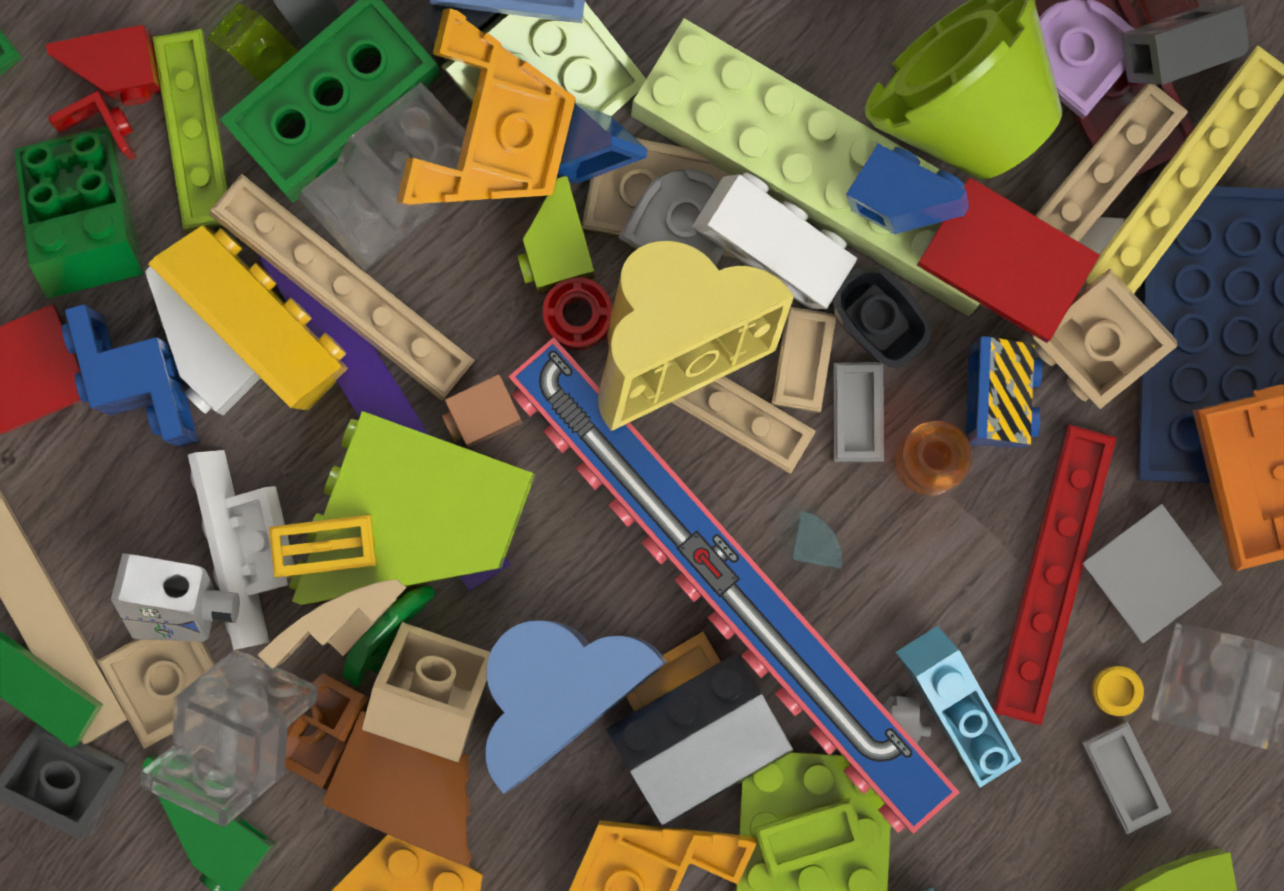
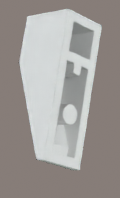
M149 267L145 273L179 375L190 386L184 394L205 414L212 408L215 412L224 416L260 377Z

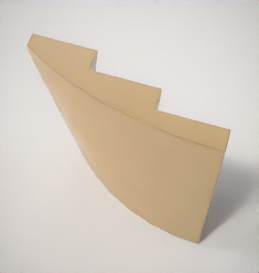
M393 579L374 583L341 595L301 617L280 633L258 656L274 669L285 662L310 635L322 646L326 643L331 644L344 656L395 602L396 598L406 587L399 580Z

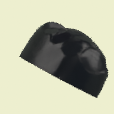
M859 267L851 269L831 301L833 313L843 329L865 351L887 367L898 368L906 365L930 342L932 328L922 308L906 287L883 268Z

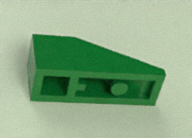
M158 754L148 756L142 766L192 866L202 873L199 877L200 882L211 891H242L276 842Z

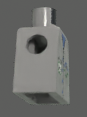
M122 553L111 601L132 638L204 642L209 638L212 621L236 622L240 607L239 594L216 591L204 568L196 565Z

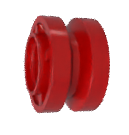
M574 277L557 283L549 291L543 304L542 313L546 330L551 338L554 337L562 347L569 350L582 351L597 346L607 336L610 326L612 304L608 294L598 283L583 277ZM574 302H583L592 310L590 321L580 327L571 326L564 319L565 309Z

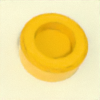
M1111 666L1103 669L1096 675L1092 683L1091 695L1095 705L1102 712L1113 716H1126L1133 713L1140 706L1144 696V687L1140 677L1133 670L1122 666Z

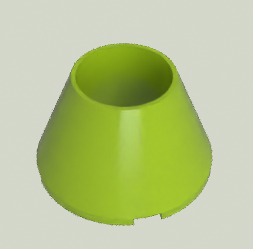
M969 0L926 30L896 58L892 65L897 72L885 87L880 82L876 83L865 106L866 117L876 128L977 179H989L1015 167L1034 153L1050 137L1062 117V107L1035 0Z

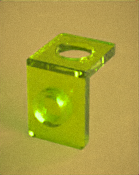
M242 3L236 4L208 36L209 41L230 54L260 84L298 52L265 18ZM243 19L240 27L233 34L226 37L229 29L237 21Z

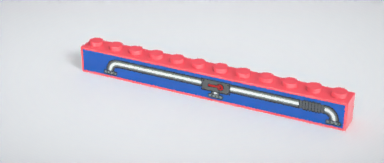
M554 337L508 376L517 388L511 394L514 400L529 417L535 412H539L549 424L543 431L562 454L570 448L582 462L576 467V470L594 490L603 485L615 499L608 506L627 527L636 522L647 534V537L641 543L661 565L669 559L681 574L674 579L675 582L693 602L702 597L714 612L707 618L727 640L735 634L747 647L748 650L741 656L756 674L762 678L769 672L782 688L775 695L794 716L803 711L816 725L809 733L824 751L830 755L837 749L850 765L843 772L863 794L871 788L885 803L878 811L897 833L906 827L913 835L960 793L634 426L629 422L613 431L609 429L598 407L600 388Z

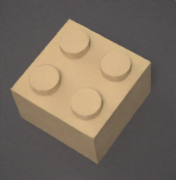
M402 622L373 685L362 730L459 763L487 691V663L491 652Z

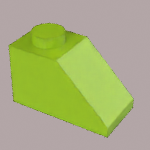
M568 177L557 178L553 194L547 196L523 239L526 253L517 255L525 284L535 281L538 293L549 291L557 283L570 278H595L593 264Z

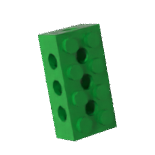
M358 0L220 118V121L293 204L441 77V73L435 60L382 0ZM365 58H380L381 64L376 71L368 74L358 71L359 64ZM330 89L343 90V97L337 104L333 106L320 104L321 98L326 91ZM297 120L305 122V129L299 137L294 139L283 137L284 129L289 123Z

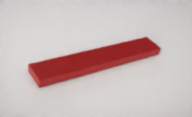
M1066 425L992 706L996 714L1042 726L1083 569L1082 562L1085 561L1117 437L1073 425Z

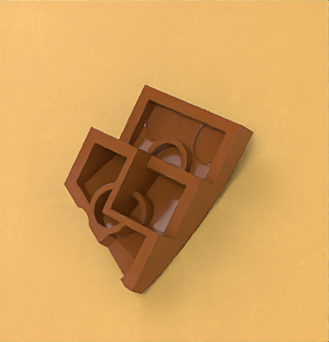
M323 673L307 685L300 696L287 700L275 709L277 714L254 731L247 730L243 733L238 742L327 791L361 711L367 712L370 698Z
M361 711L321 804L418 848L458 864L468 866L471 861V850L467 848L466 817L470 816V798L466 790L467 781L469 780V754L463 752L458 763L364 731L362 727L366 711Z

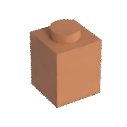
M500 374L445 399L450 411L442 415L443 420L454 442L463 438L469 448L523 423Z

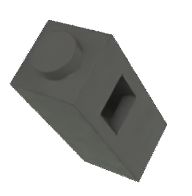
M1207 4L1121 33L1127 79L1130 83L1163 85L1250 54L1244 5Z

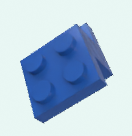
M85 304L66 309L68 324L62 325V334L68 352L70 354H77L81 372L75 373L74 377L81 401L83 403L89 402L90 408L110 416L147 406V416L154 435L161 434L163 441L180 448L199 443L188 397L184 394L186 392L184 382L179 375L170 345L156 337L113 349L104 315Z

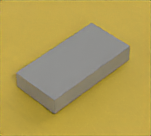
M881 362L833 363V462H884L883 364Z
M1124 721L1080 742L1125 834H1129L1172 813L1128 722Z

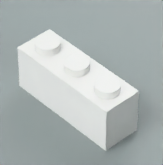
M743 173L742 176L737 174L723 177L692 227L747 266L762 269L776 276L789 288L794 295V299L808 309H827L858 259L845 250L847 243L829 230L822 229L818 231L806 222L808 215L796 205L787 201L779 203L767 194L769 187L757 177L748 173Z

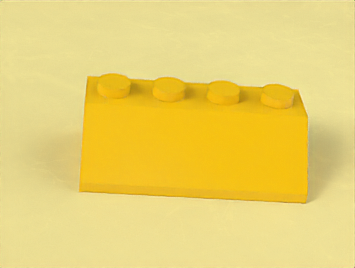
M200 226L155 256L148 263L290 408L309 411L348 369L341 361L347 354L345 350L327 333L318 338L306 326L312 319L311 316L294 299L289 298L284 302L272 290L277 282L259 264L255 263L250 268L237 255L243 248L223 228H220L215 233L205 226Z

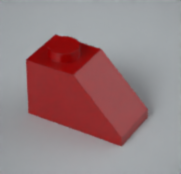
M144 24L46 44L47 54L59 65L115 102L121 101L122 105L144 104L151 101V94L161 93L153 36Z

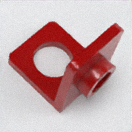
M98 91L48 117L50 124L61 133L101 112L122 153L129 160L137 157L127 138V135L133 132L127 117L120 106L112 109L108 101Z

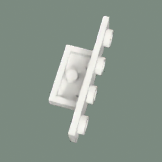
M224 450L188 454L191 467V482L196 490L203 518L202 529L205 537L208 539L214 565V580L220 591L238 593L240 597L239 614L236 622H225L226 630L231 637L233 650L269 643L259 594L289 586L292 577L274 578L269 527L285 525L276 486L264 487L235 496ZM281 536L282 546L290 545L288 536ZM292 555L283 556L284 566L294 565Z

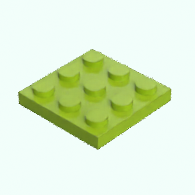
M792 752L745 779L741 784L739 835L756 838L757 844L739 884H736V891H887L891 825L878 811L885 803L871 788L863 794L843 772L850 764L842 755ZM847 798L852 799L867 848L770 878L754 827Z

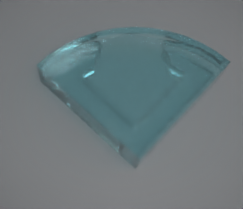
M800 511L792 560L842 569L840 543L830 526L819 517Z

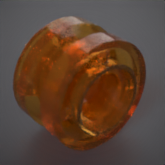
M929 421L916 427L899 444L895 457L897 473L902 482L912 491L925 496L940 495L952 489L966 477L972 463V450L967 437L956 426L943 421ZM932 447L942 454L944 459L942 470H934L926 465L923 459L924 448Z

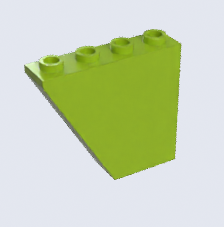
M362 411L359 420H350L344 433L341 446L348 450L342 467L334 466L327 479L324 494L331 497L324 515L316 513L313 521L372 515V532L375 540L374 550L377 566L294 575L291 577L289 588L296 590L292 602L306 605L333 600L350 591L393 579L399 580L404 586L501 569L535 474ZM361 527L308 533L307 541L312 543L362 537ZM363 547L310 553L307 562L299 560L297 564L364 557Z

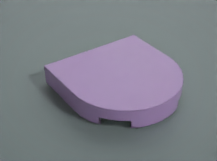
M1069 0L1054 4L1039 17L1059 99L1084 119L1125 71L1126 65L1121 33L1133 30L1134 28L1100 2L1095 0Z

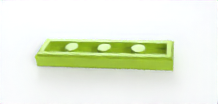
M202 29L153 37L183 229L187 232L196 230L200 226L207 228L223 226L209 215L210 209L229 189L204 32Z

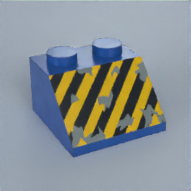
M981 336L968 347L964 445L1024 448L1031 445V437H1038L1040 408L1032 407L1033 387H1040L1042 359L1034 357L1035 345Z

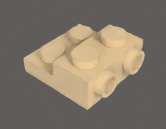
M1110 268L1076 296L1048 343L1033 335V339L1036 341L1033 345H1035V350L1039 356L1050 366L1057 363L1069 376L1066 380L1072 391L1085 402L1091 399L1099 409L1104 407L1177 347V340Z

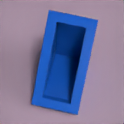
M575 103L557 178L567 176L569 182L578 184L647 158V148L610 115Z

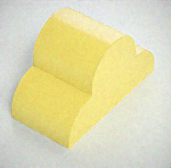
M657 241L635 250L623 265L611 313L610 326L607 331L609 352L598 393V407L606 425L613 431L776 351L794 298L792 292L776 276L759 268L734 266L718 270L705 254L684 243Z

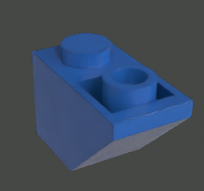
M877 144L846 193L852 212L893 234L962 217L969 209L967 191L963 189L964 184L954 175L943 170H938L935 174L920 166V160L909 151L900 147H894L892 151L880 144Z

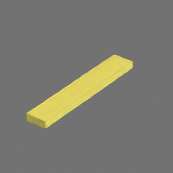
M1258 45L1252 50L1102 250L1100 257L1082 286L1084 289L1110 268L1133 294L1136 292L1284 94V64Z

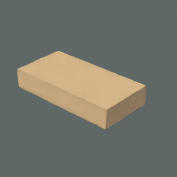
M790 307L783 330L772 405L816 413L821 412L836 322L835 314Z

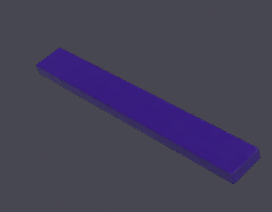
M259 256L269 275L277 282L276 286L286 301L289 298L294 299L311 316L312 319L306 326L318 338L327 333L347 353L341 361L348 369L336 381L359 418L361 412L364 411L429 435L374 346L263 257ZM505 557L501 569L460 576L468 591H471L511 566V563Z

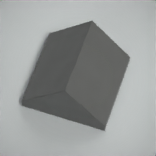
M36 724L0 775V801L82 840L95 835L126 772L128 764L87 744L84 745L82 742L78 746L71 748Z

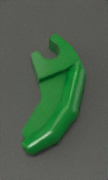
M426 585L410 590L397 599L352 646L345 660L342 676L357 688L363 683L364 675L368 669L377 674L383 666L391 648L390 643L396 636L401 623L407 624L425 608L428 602L434 599V589Z

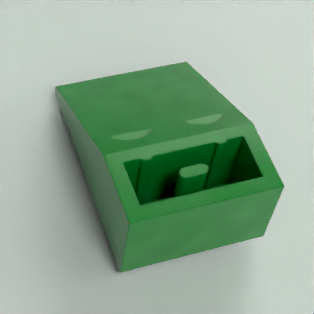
M108 125L14 149L28 262L47 299L144 275L138 235L114 138Z

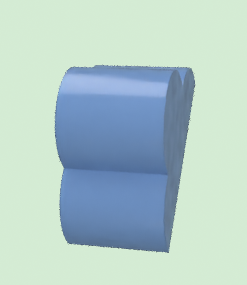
M528 621L506 631L493 646L487 663V682L490 692L504 712L493 725L486 743V763L497 787L503 794L516 788L668 663V660L654 645L641 638L633 636H608L589 643L578 630L556 621Z

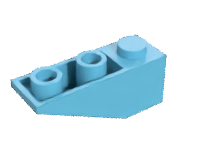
M938 626L896 651L916 689L980 788L1022 762L961 652Z

